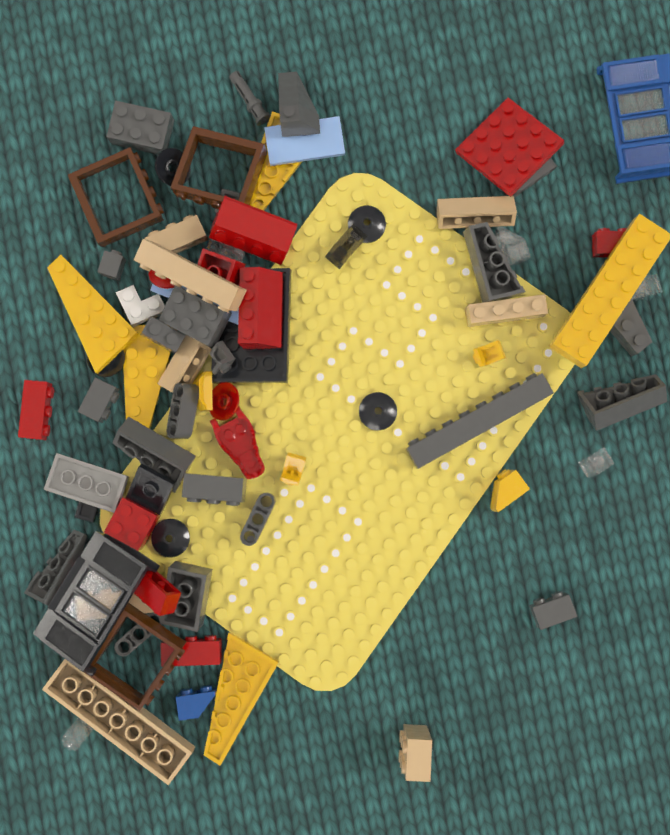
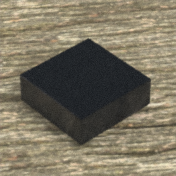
M79 502L75 518L95 522L98 508Z

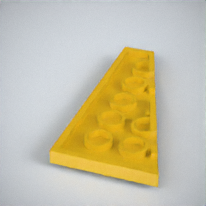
M60 255L47 269L93 369L98 374L139 333Z
M137 325L133 328L139 334L123 349L125 353L123 365L126 419L130 417L150 429L162 388L157 383L169 364L171 352L140 335L146 325Z
M231 632L228 633L227 637L228 641L224 652L223 666L220 672L210 730L204 751V756L218 765L223 763L279 664V661Z

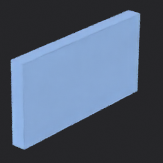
M340 117L319 119L320 134L282 137L281 125L264 127L270 166L345 155Z

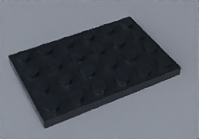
M269 268L283 273L282 348L243 349L238 344V325L228 321L219 341L225 343L235 357V360L228 372L224 374L220 372L215 375L212 373V383H288L292 272L290 268ZM212 358L211 371H212V370L214 369V367L216 366V362L213 360V358Z

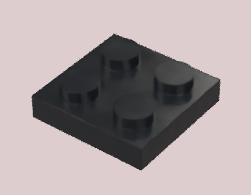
M141 464L137 469L126 498L161 515L176 481Z

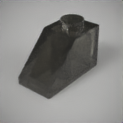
M352 224L334 244L325 258L340 269L368 236Z

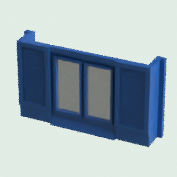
M670 53L602 63L596 69L597 75H603L620 171L615 176L616 184L670 176Z

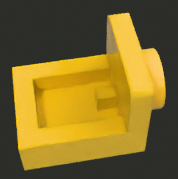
M499 340L473 349V358L475 363L479 364V367H484L506 358Z
M288 452L280 481L287 485L298 486L306 457Z

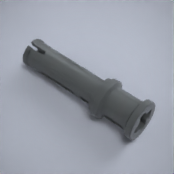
M234 71L230 74L229 79L245 101L247 111L252 113L256 119L255 123L257 126L265 124L270 119V113L265 111L262 101L254 96L240 72Z

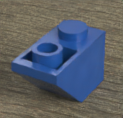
M207 685L195 691H192V688L180 690L181 693H178L176 696L179 721L199 718L216 695L217 687L212 688L211 685Z

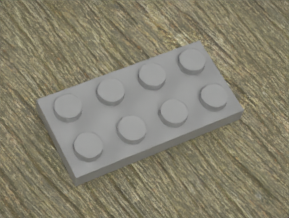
M56 453L44 490L114 513L122 499L129 476Z

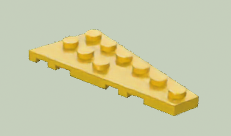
M272 111L267 127L280 125L279 113ZM265 133L261 143L265 145L267 155L249 204L263 211L302 163L296 162L270 166Z

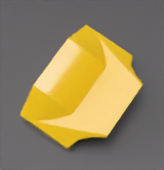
M205 371L200 373L192 384H196L199 388L197 408L200 411L213 410L212 371Z

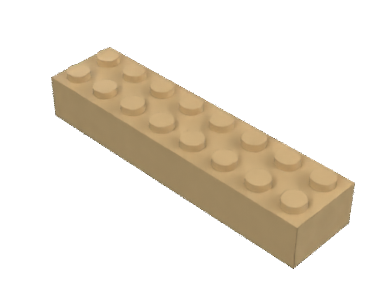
M64 659L42 689L167 785L171 783L195 749L193 744L144 707L139 711L80 671L66 659Z

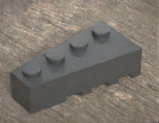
M488 222L468 226L463 234L482 303L506 300L525 293L526 291L517 280L515 271H512L508 264L505 253H502L499 242Z
M631 298L610 332L632 357L651 344L652 339Z

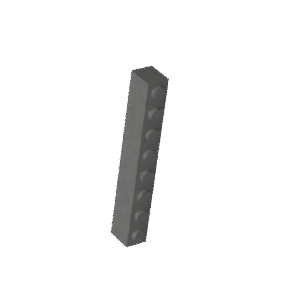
M535 372L525 378L527 382L521 385L517 382L509 387V392L503 394L501 391L492 396L493 401L479 403L475 406V411L470 413L467 410L458 415L460 419L453 422L451 419L443 423V428L436 432L435 428L425 433L426 438L421 441L416 438L409 442V447L406 448V451L416 469L421 468L554 394L543 373L537 376Z

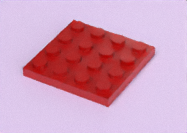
M507 98L455 151L456 154L511 197L564 145V139L510 98Z

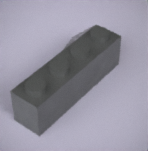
M657 374L632 379L631 383H613V387L604 389L601 386L593 388L594 391L584 392V390L577 391L585 414L596 431L667 402L666 385Z
M130 417L118 429L113 443L132 459L137 458L141 464L176 481L172 490L174 493L183 481L184 473L189 471L196 457L194 454Z

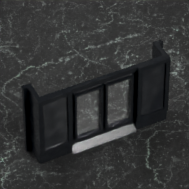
M95 531L83 553L77 558L47 607L48 610L33 634L80 671L86 672L93 677L97 669L91 663L148 570L157 572L160 565L108 534Z

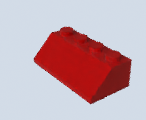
M224 196L213 221L209 238L281 265L290 248L297 223Z
M262 267L240 268L239 286L247 291L239 306L238 344L243 349L282 348L283 273Z

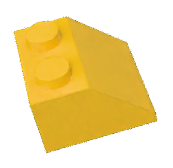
M505 469L496 475L498 479L493 484L490 509L499 512L530 490L517 470Z

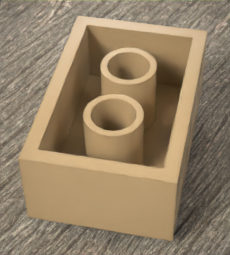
M403 724V730H400L399 734L402 750H399L398 757L401 774L405 775L406 781L430 782L432 738L427 725Z

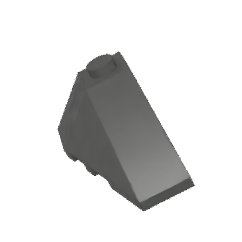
M297 71L278 73L282 137L320 134L319 115Z
M73 530L59 546L58 554L54 558L50 557L46 563L48 565L46 568L34 575L24 593L49 606L77 558L81 556L87 535Z

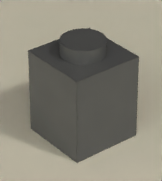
M104 250L97 272L101 276L120 281L126 259L119 251L111 250V252Z

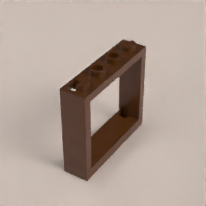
M193 126L171 185V190L175 196L180 197L182 200H193V202L199 205H204L205 203L219 210L224 196L183 186L198 143H203L254 156L238 200L249 205L267 155L265 145Z
M131 147L68 174L96 241L102 248L164 221L161 215L164 213L163 208L154 199L157 196L153 186L149 187L147 180H149L148 174L145 169L141 170L139 163H142L138 153H134ZM130 159L153 213L104 234L81 180Z
M128 602L91 663L97 669L91 678L140 711L145 704L149 706L155 697L152 695L153 691H159L165 682L162 680L164 675L169 676L175 667L172 664L174 660L177 659L179 661L185 650L182 648L186 641ZM127 617L174 648V651L144 695L98 664V661Z

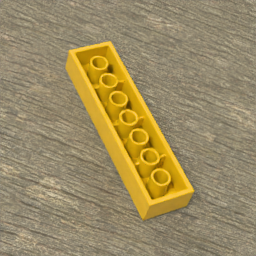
M638 214L632 220L549 347L578 367L583 368L587 366L669 242L670 233L643 215Z

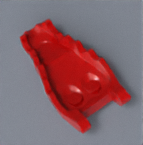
M238 406L235 412L237 414L236 417L221 425L218 424L216 418L210 420L217 442L223 451L240 467L247 479H255L264 473L265 467L259 455L254 428L248 417Z

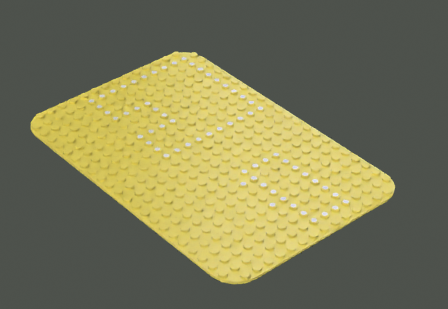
M353 173L335 182L293 237L281 265L275 263L272 268H290L292 270L288 383H231L237 388L239 393L238 406H240L254 428L259 455L265 467L264 473L255 479H247L245 502H240L238 506L226 505V501H221L220 504L206 503L207 499H201V502H187V498L182 497V481L175 493L171 492L157 524L165 519H177L183 522L190 533V542L187 549L179 556L164 557L154 549L150 535L144 548L139 550V552L160 565L157 572L165 579H167L168 567L175 561L213 569L205 614L229 632L279 661L277 667L301 684L316 691H332L343 687L358 673L554 394L419 469H416L406 451V448L409 447L408 443L416 438L421 441L426 438L425 433L434 428L436 432L443 428L442 424L451 419L453 422L460 419L458 415L467 410L470 413L475 411V406L483 401H486V403L493 401L492 396L501 391L503 394L509 392V387L519 382L521 385L527 382L525 378L535 372L537 376L543 373L555 393L575 365L549 347L571 313L547 295L545 296L548 314L544 317L468 327L465 308L469 304L482 303L465 238L453 229H439L436 217L382 179L365 173ZM369 205L376 207L385 217V231L375 242H359L349 232V217L360 206ZM364 220L363 222L365 225L371 224L369 220ZM517 275L518 282L526 292L514 298L544 295L540 290ZM499 340L506 358L490 365L479 367V364L477 365L474 361L473 349ZM210 354L197 376L202 372L211 371L212 357ZM212 383V390L220 383ZM375 392L389 395L397 406V416L394 423L387 429L379 431L366 427L359 416V406L362 400L367 395ZM379 407L375 408V413L381 414L382 409ZM170 408L153 430L196 456L187 473L246 478L240 467L235 464L218 444L210 420L214 419L210 411H200L197 408L192 435L189 439L168 437L166 429ZM235 413L231 418L227 420H217L218 424L221 425L227 422L228 420L236 417L237 414ZM288 452L306 457L298 486L287 485L280 481ZM137 458L132 459L122 473L129 476L122 497L127 496L137 469L141 465ZM267 492L273 494L276 503L258 541L251 546L244 545L240 540V535L258 497ZM264 496L261 502L263 506L269 507L272 504V499L269 496ZM100 508V526L104 533L114 513ZM257 513L253 516V521L256 524H262L263 516ZM247 531L245 539L249 542L254 541V533ZM167 535L166 540L172 542L173 537Z

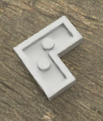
M134 285L116 292L132 327L148 321L151 316L154 318L160 316L165 307L159 294L141 301Z

